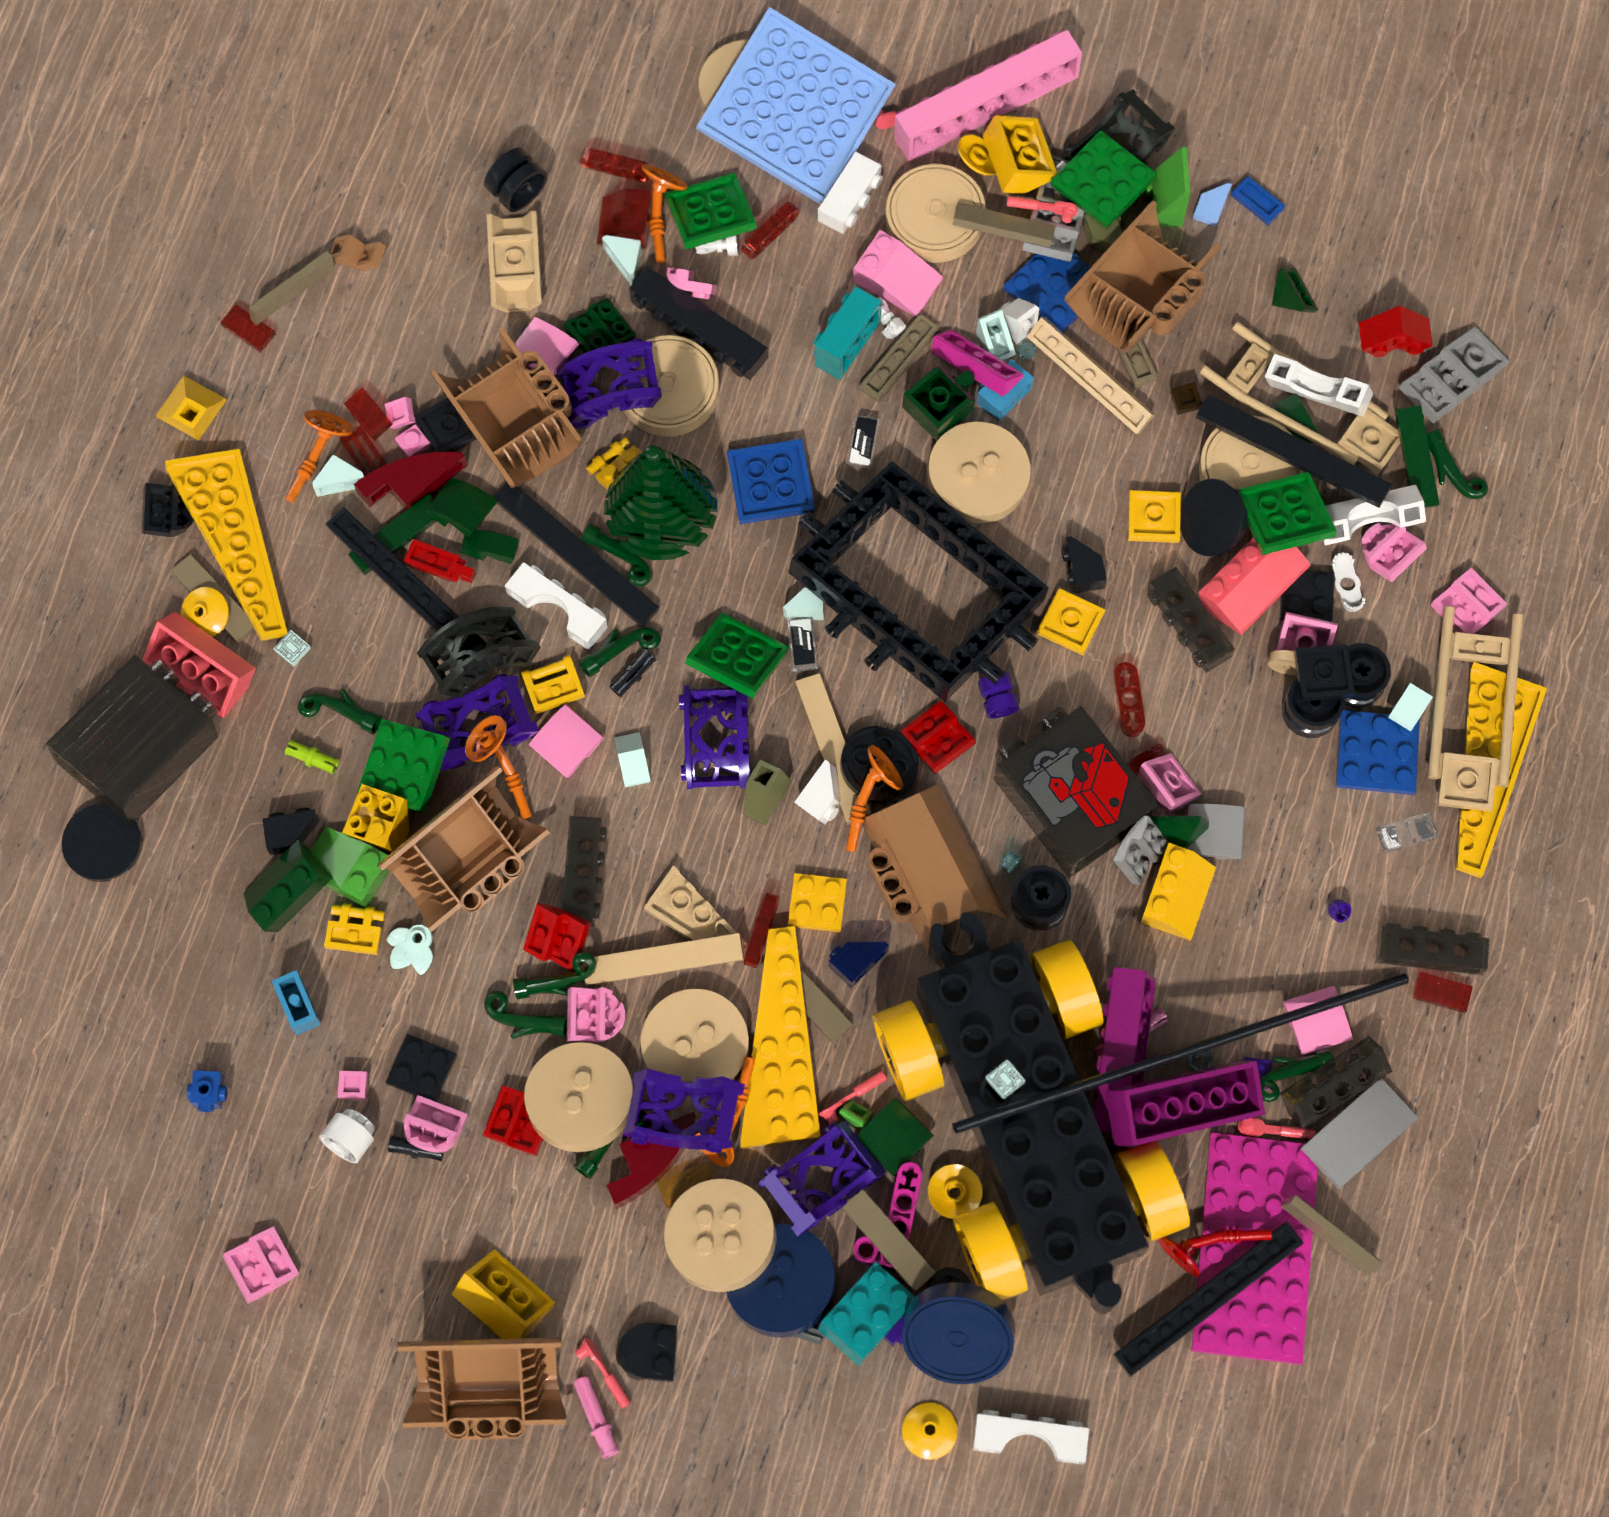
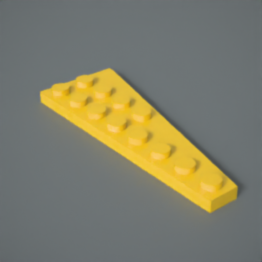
M240 449L166 460L165 469L260 640L284 637L287 634V629Z
M1473 662L1470 669L1464 755L1498 758L1500 760L1507 673ZM1517 677L1508 787L1495 786L1492 812L1460 808L1456 870L1480 879L1484 875L1547 690L1546 687Z
M795 926L768 929L752 1058L756 1060L748 1088L750 1090V1094H747L749 1099L746 1100L747 1105L744 1111L740 1141L742 1149L821 1138Z

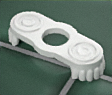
M1342 552L1335 555L1332 560V570L1335 573V589L1340 595L1344 609L1349 612H1356L1363 607L1366 599L1362 598L1360 580L1353 566L1354 558L1348 553ZM1344 578H1350L1354 581L1355 587L1353 590L1346 591L1341 587L1340 581Z

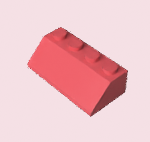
M1253 537L1198 592L1203 610L1242 635L1311 566L1310 562L1297 547L1261 555Z
M177 612L157 621L142 659L143 663L222 718L229 713L249 688L256 667Z

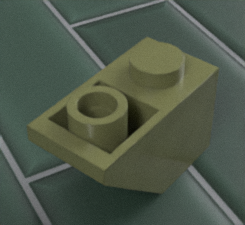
M1084 214L1083 228L1090 247L1105 253L1123 233L1121 216L1106 229L1088 214Z
M760 759L746 783L743 814L766 825L792 782L790 778L780 768Z

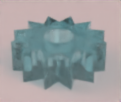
M1026 341V343L1022 342L1021 345H1018L1016 352L1018 357H1022L1021 360L1025 358L1027 361L1035 357L1037 349H1035V345H1032V342L1028 343Z

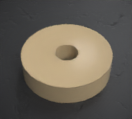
M1276 650L1270 653L1268 666L1279 673L1297 676L1294 651Z

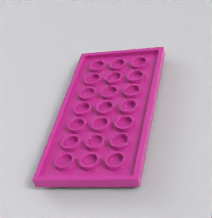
M1210 1133L1201 1235L1221 1231L1225 1227L1227 1230L1229 1227H1232L1233 1230H1235V1227H1239V1230L1271 1229V1232H1273L1287 1221L1304 1244L1196 1326L1192 1333L1191 1352L1295 1365L1303 1364L1313 1232L1280 1206L1286 1198L1297 1195L1315 1209L1318 1167L1301 1150L1305 1144ZM1261 1240L1240 1241L1239 1244H1236L1235 1241L1233 1244H1230L1229 1241H1227V1244H1223L1222 1241L1200 1247L1198 1263L1200 1276L1197 1277L1196 1290Z

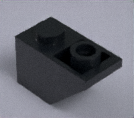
M1072 536L1066 537L1065 546L1061 547L1063 561H1068L1069 570L1066 571L1068 585H1073L1075 594L1105 589L1107 578L1102 556Z
M300 808L295 810V813L285 814L277 812L270 814L268 818H263L266 849L272 856L285 853L298 839L304 842L319 823V816L315 809Z

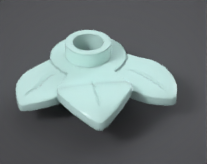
M414 925L410 929L400 927L388 935L387 942L394 946L390 956V963L393 969L404 968L412 964L420 975H423L429 969L433 960V954L430 949L433 935L426 926ZM417 933H420L422 935V941L420 943H417L415 941V935Z

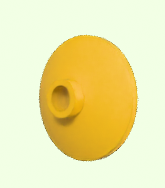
M975 135L963 136L958 142V152L963 161L980 174L988 176L996 174L984 139Z
M209 587L197 588L185 598L181 607V616L211 637H214L225 628L228 622V602L223 594L216 589ZM202 607L203 615L199 616V610Z
M951 1164L940 1168L934 1173L928 1185V1198L937 1213L946 1218L953 1219L957 1215L978 1208L982 1199V1185L978 1176L970 1168L959 1164ZM952 1189H957L960 1192V1196L953 1198L949 1192Z
M936 1403L919 1404L908 1412L903 1421L902 1437L904 1443L914 1455L920 1458L930 1460L946 1455L953 1448L957 1439L958 1429L956 1420L951 1412L942 1405ZM927 1425H933L935 1427V1433L933 1435H927L925 1433V1427Z

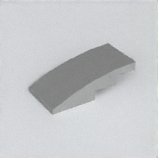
M1051 181L1040 186L1036 200L1044 203L1054 204L1058 201L1072 203L1051 186ZM1078 207L1077 215L1072 218L1070 223H1065L1062 221V216L1055 214L1053 211L1033 210L1030 220L1056 225L1051 247L1024 242L1022 250L1071 262L1085 212Z
M1474 327L1444 347L1439 355L1428 361L1417 373L1402 382L1399 389L1415 406L1421 405L1423 414L1434 424L1474 394L1510 362Z
M1380 1078L1307 1142L1301 1150L1339 1190L1410 1127L1418 1117L1386 1082Z

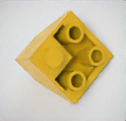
M183 375L156 414V417L199 441L227 400Z
M362 784L342 833L392 853L406 841L410 831L407 800Z

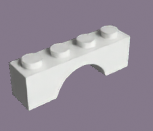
M1276 354L1273 355L1265 375V379L1271 387L1364 417L1373 395L1368 384L1347 377L1333 378L1306 368L1298 361Z
M1412 485L1390 490L1380 508L1359 498L1326 505L1325 507L1337 531L1336 537L1325 539L1323 542L1325 545L1350 540L1351 535L1356 529L1373 522H1389L1400 528L1426 522L1424 500L1417 486Z
M523 562L505 585L507 595L527 609L539 603H553L560 606L569 616L567 625L568 637L590 651L608 628L606 615L596 607L591 609L585 605V601L575 593L571 595L566 592L564 586L557 580L552 579L550 581L544 577L542 570L535 565L530 567Z
M983 1410V1414H977L973 1441V1450L1000 1454L1004 1446L1011 1439L1020 1435H1033L1041 1438L1050 1446L1056 1461L1082 1465L1086 1462L1089 1428H1084L1082 1422L1066 1421V1425L1055 1424V1419L1039 1417L1037 1422L1027 1420V1415L1011 1414L1010 1418L999 1417L1000 1412Z

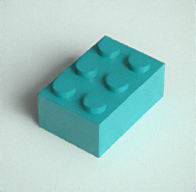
M855 286L851 293L847 292L844 295L840 304L841 308L838 312L834 311L827 321V328L824 332L820 331L813 342L815 345L813 353L815 355V366L838 380L843 378L881 323V300Z
M875 1262L821 1321L818 1331L860 1367L902 1316H905L906 1310L915 1296Z

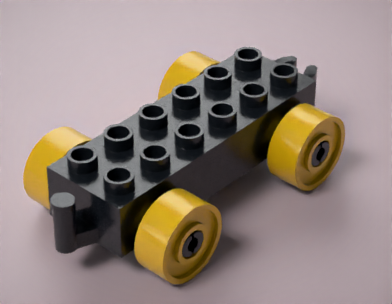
M968 912L963 913L960 917V927L970 937V945L962 952H954L947 947L945 943L946 933L941 924L936 923L931 927L929 937L930 951L941 969L918 978L916 992L928 1024L924 1025L916 1006L911 1000L872 1014L874 1029L882 1053L903 1100L908 1101L944 1087V1079L938 1058L943 1057L967 1118L1078 1082L1079 1078L1063 1040L1103 1025V1013L1092 978L1080 952L1070 939L1030 954L1029 962L1020 939L989 950L986 944L987 936L984 926L978 918ZM1008 1060L1023 1077L1025 1083L1003 1100L985 1078L1003 1062ZM1084 1091L972 1128L1011 1226H1006L994 1202L953 1217L963 1254L976 1285L992 1292L1002 1301L1028 1291L1025 1273L1021 1264L1022 1261L1026 1260L1040 1296L1073 1283L1090 1301L1094 1311L1100 1314L1109 1313L1118 1304L1122 1296L1120 1285L1113 1282V1267L1143 1256L1149 1247L1148 1242L1158 1240L1190 1226L1189 1213L1182 1190L1173 1168L1159 1143L1152 1141L1136 1145L1114 1154L1113 1161Z

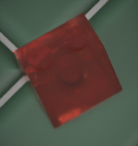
M625 188L603 197L597 244L603 245L602 237L608 235L640 240L641 247L646 249L652 208L651 190Z

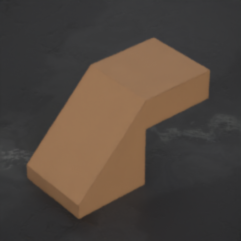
M348 234L335 238L330 254L333 256V262L366 271L379 267L387 246L381 242L364 244Z

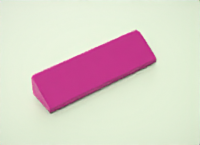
M952 329L934 336L932 353L962 372L968 369L975 376V380L1001 396L1006 395L1023 378L1024 374Z

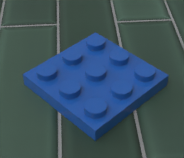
M1073 253L1071 262L1036 254L1004 285L1003 290L1015 300L1020 298L1035 304L1039 308L1038 320L1041 317H1046L1060 331L1064 332L1078 318L1064 301L1065 295L1091 267L1075 253Z
M802 439L727 451L739 525L803 515L807 512L815 513Z
M1343 710L1339 718L1335 787L1415 795L1420 718L1413 729L1409 731L1388 718L1389 714Z

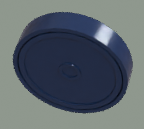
M775 1224L776 1246L773 1257L766 1269L750 1284L737 1290L728 1291L726 1294L734 1313L753 1331L770 1337H791L811 1329L825 1316L835 1295L836 1275L828 1250L815 1235L806 1231L797 1237L791 1229L793 1225Z
M960 1282L938 1284L919 1293L906 1310L902 1330L904 1350L910 1361L920 1371L939 1381L952 1384H974L988 1380L1005 1368L1011 1359L1014 1349L1015 1322L1011 1311L998 1296L982 1287Z

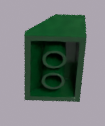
M298 839L244 892L248 913L264 932H279L333 878L302 840Z

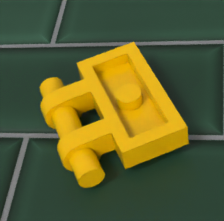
M626 437L619 442H613L609 450L601 456H595L592 459V463L585 467L590 475H593L598 470L600 471L595 477L598 483L606 490L615 480L614 477L638 454L642 453L635 445L625 451L631 445ZM616 456L618 457V458H616L613 462H611L609 465L607 464V463L610 462L612 459H614Z
M343 903V905L333 904L331 915L340 916L339 922L328 921L324 942L325 949L378 955L382 928L372 925L374 920H385V911L376 910L375 907L367 906L365 909L352 907V904ZM351 917L364 919L363 925L349 923Z

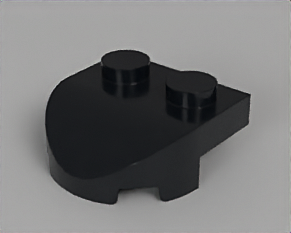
M146 482L143 490L141 534L174 537L184 533L192 525L194 519L174 483L172 486Z
M642 1323L630 1327L620 1336L616 1345V1360L618 1365H621L628 1374V1377L639 1381H673L677 1325Z

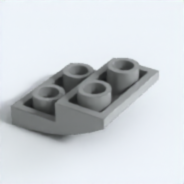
M1189 804L1188 816L1203 817L1209 822V828L1187 849L1194 851L1201 857H1215L1217 860L1243 859L1246 808L1221 804Z
M1144 815L1127 833L1113 861L1132 884L1142 885L1144 876L1149 871V862L1159 863L1162 854L1165 853L1167 839L1162 835L1151 818Z

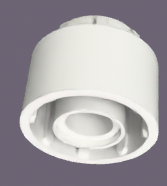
M346 1109L342 1114L336 1113L319 1138L327 1148L339 1157L351 1163H358L374 1141L372 1137L374 1126L359 1112Z

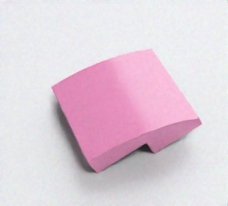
M534 317L515 342V345L521 354L527 351L537 352L555 376L579 343L558 328ZM531 363L527 366V369H534L537 364Z
M1470 568L1454 581L1451 587L1437 597L1430 606L1442 618L1444 616V607H1454L1453 629L1460 633L1476 634L1507 606V603Z
M565 704L541 728L528 745L566 778H570L583 760L591 756L605 737Z
M1330 986L1285 1000L1283 1004L1285 1011L1289 1012L1338 996L1335 986ZM1343 1006L1289 1023V1026L1293 1028L1301 1055L1353 1040Z
M274 1226L249 1238L248 1242L223 1254V1259L247 1304L270 1293L299 1275Z

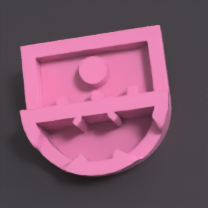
M667 267L666 275L669 281L679 289L692 291V297L710 299V294L717 295L718 285L694 282L695 271L676 270V268Z
M1377 523L1370 527L1362 538V551L1367 565L1390 582H1393L1427 549L1425 542L1407 532L1405 527L1400 528L1393 523L1387 525Z
M569 988L567 1042L599 1044L615 1036L622 1029L625 1022L623 1003L619 1002L612 994L613 992L607 988Z
M418 1095L409 1114L406 1113L404 1119L405 1137L409 1143L426 1151H448L456 1144L468 1119V1114Z

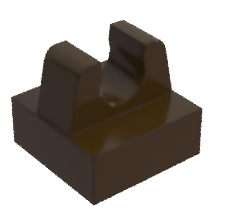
M1195 382L1171 388L1170 395L1177 415L1199 410L1202 406Z

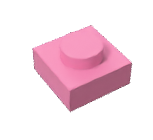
M403 397L385 404L389 428L397 429L415 423L411 398Z
M416 424L395 438L396 443L407 457L421 454L431 447L430 442Z
M340 1071L338 1099L366 1100L368 1073L365 1071Z

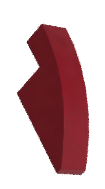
M462 452L417 454L396 460L374 470L357 481L354 487L360 498L370 508L390 492L408 510L428 494L432 495L467 466V462Z
M691 1112L673 1120L672 1123L682 1131L697 1122L695 1112ZM665 1128L662 1131L663 1133H669ZM631 1139L620 1143V1149L631 1174L606 1185L616 1209L630 1203L653 1187L676 1163L684 1148L663 1146L649 1142L641 1145L633 1143Z

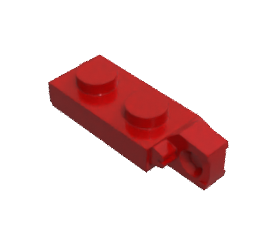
M413 539L403 560L404 565L449 582L457 583L460 579L473 583L476 576L475 570L465 566L466 561L462 560L459 555Z

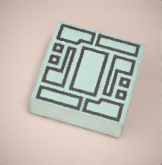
M290 630L273 649L294 667L311 647Z
M1008 1060L1003 1062L985 1078L1003 1100L1025 1083L1023 1077Z

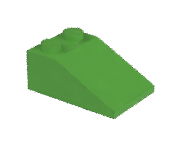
M1181 147L1153 170L1157 173V178L1146 189V197H1150L1151 202L1155 201L1157 203L1156 210L1160 228L1183 227L1190 196L1187 147Z
M329 827L324 828L311 849V853L333 878L325 887L365 909L369 906L390 872L386 869L382 871L377 865L388 856L387 854L367 843Z

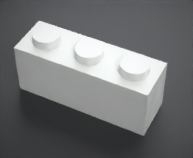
M855 152L818 208V221L842 234L845 233L848 227L852 228L857 220L858 211L860 208L864 209L870 200L869 194L873 188L877 189L883 179V176H881V165Z

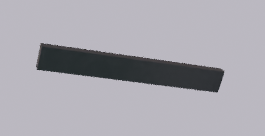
M1209 394L1196 414V419L1304 472H1309L1310 475L1378 508L1381 507L1392 487L1391 483Z
M506 482L493 496V498L498 500L497 504L641 628L659 611V607L521 488L518 486L510 488Z
M344 506L325 523L326 527L436 632L459 617ZM472 634L465 639L460 652L465 650L479 652L486 648V642L478 634Z
M1286 1221L1272 1232V1240H1261L1119 1349L1113 1356L1128 1376L1132 1377L1298 1249L1304 1242Z

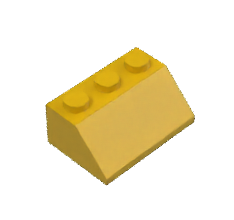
M994 115L983 134V138L1002 192L1025 194L1050 182L1058 173L1038 118Z
M1168 843L1141 924L1191 941L1216 867L1194 851Z
M495 1249L464 1273L451 1294L501 1339L526 1338L556 1303Z

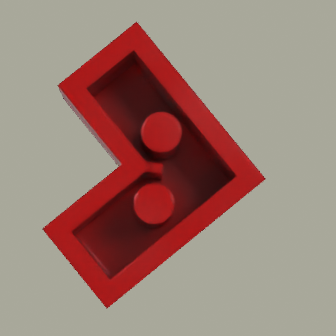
M1400 305L1358 323L1362 351L1374 357L1386 356L1388 352L1394 349H1400L1410 355H1418L1423 350L1433 346L1429 318Z

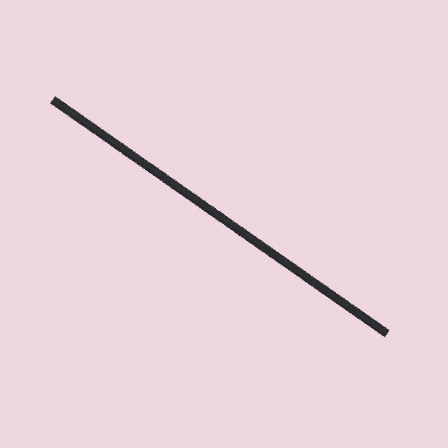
M1404 973L954 1122L952 1124L953 1130L957 1134L1408 984L1409 978Z

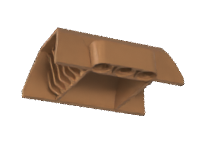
M1152 201L1064 298V301L1091 331L1121 352L1131 351L1150 328L1158 335H1166L1172 331L1201 298L1206 279L1202 271L1212 261L1221 246L1216 243L1197 265L1195 259L1188 262L1186 260V253L1179 255L1177 247L1171 249L1168 247L1169 242L1164 241L1158 222L1157 203L1155 201Z
M501 326L498 328L501 349L499 360L468 379L447 377L437 373L435 370L431 374L510 488H514L535 479L569 457L581 445L583 440L568 420L572 413L570 399L541 356L534 351H527L521 354ZM531 363L537 364L534 369H526ZM545 382L551 383L546 389L540 388ZM557 402H565L563 407L554 408Z
M498 765L377 864L382 871L384 869L391 871L414 898L425 925L431 932L460 908L468 913H474L481 909L522 874L524 863L521 857L550 833L545 827L526 821L514 813L496 788V777L503 771ZM513 859L512 865L505 869V863ZM489 876H492L491 883L487 886H484L485 880ZM472 893L470 901L464 903L465 896Z
M940 783L863 818L865 822L862 823V826L874 848L868 857L869 872L892 918L902 924L911 921L927 955L931 954L929 946L931 927L936 923L944 926L960 919L961 915L965 912L972 914L976 911L998 915L1002 920L1007 918L1008 915ZM876 858H883L887 864L884 867H877L873 864V861ZM888 881H895L899 887L892 891L886 889L884 885ZM899 904H906L910 907V911L901 914L896 910V907Z
M562 1338L398 1342L397 1351H415L418 1376L417 1389L404 1417L403 1428L444 1427L445 1434L451 1439L474 1440L514 1439L523 1435L526 1425L566 1424V1412L558 1387L556 1348H562Z

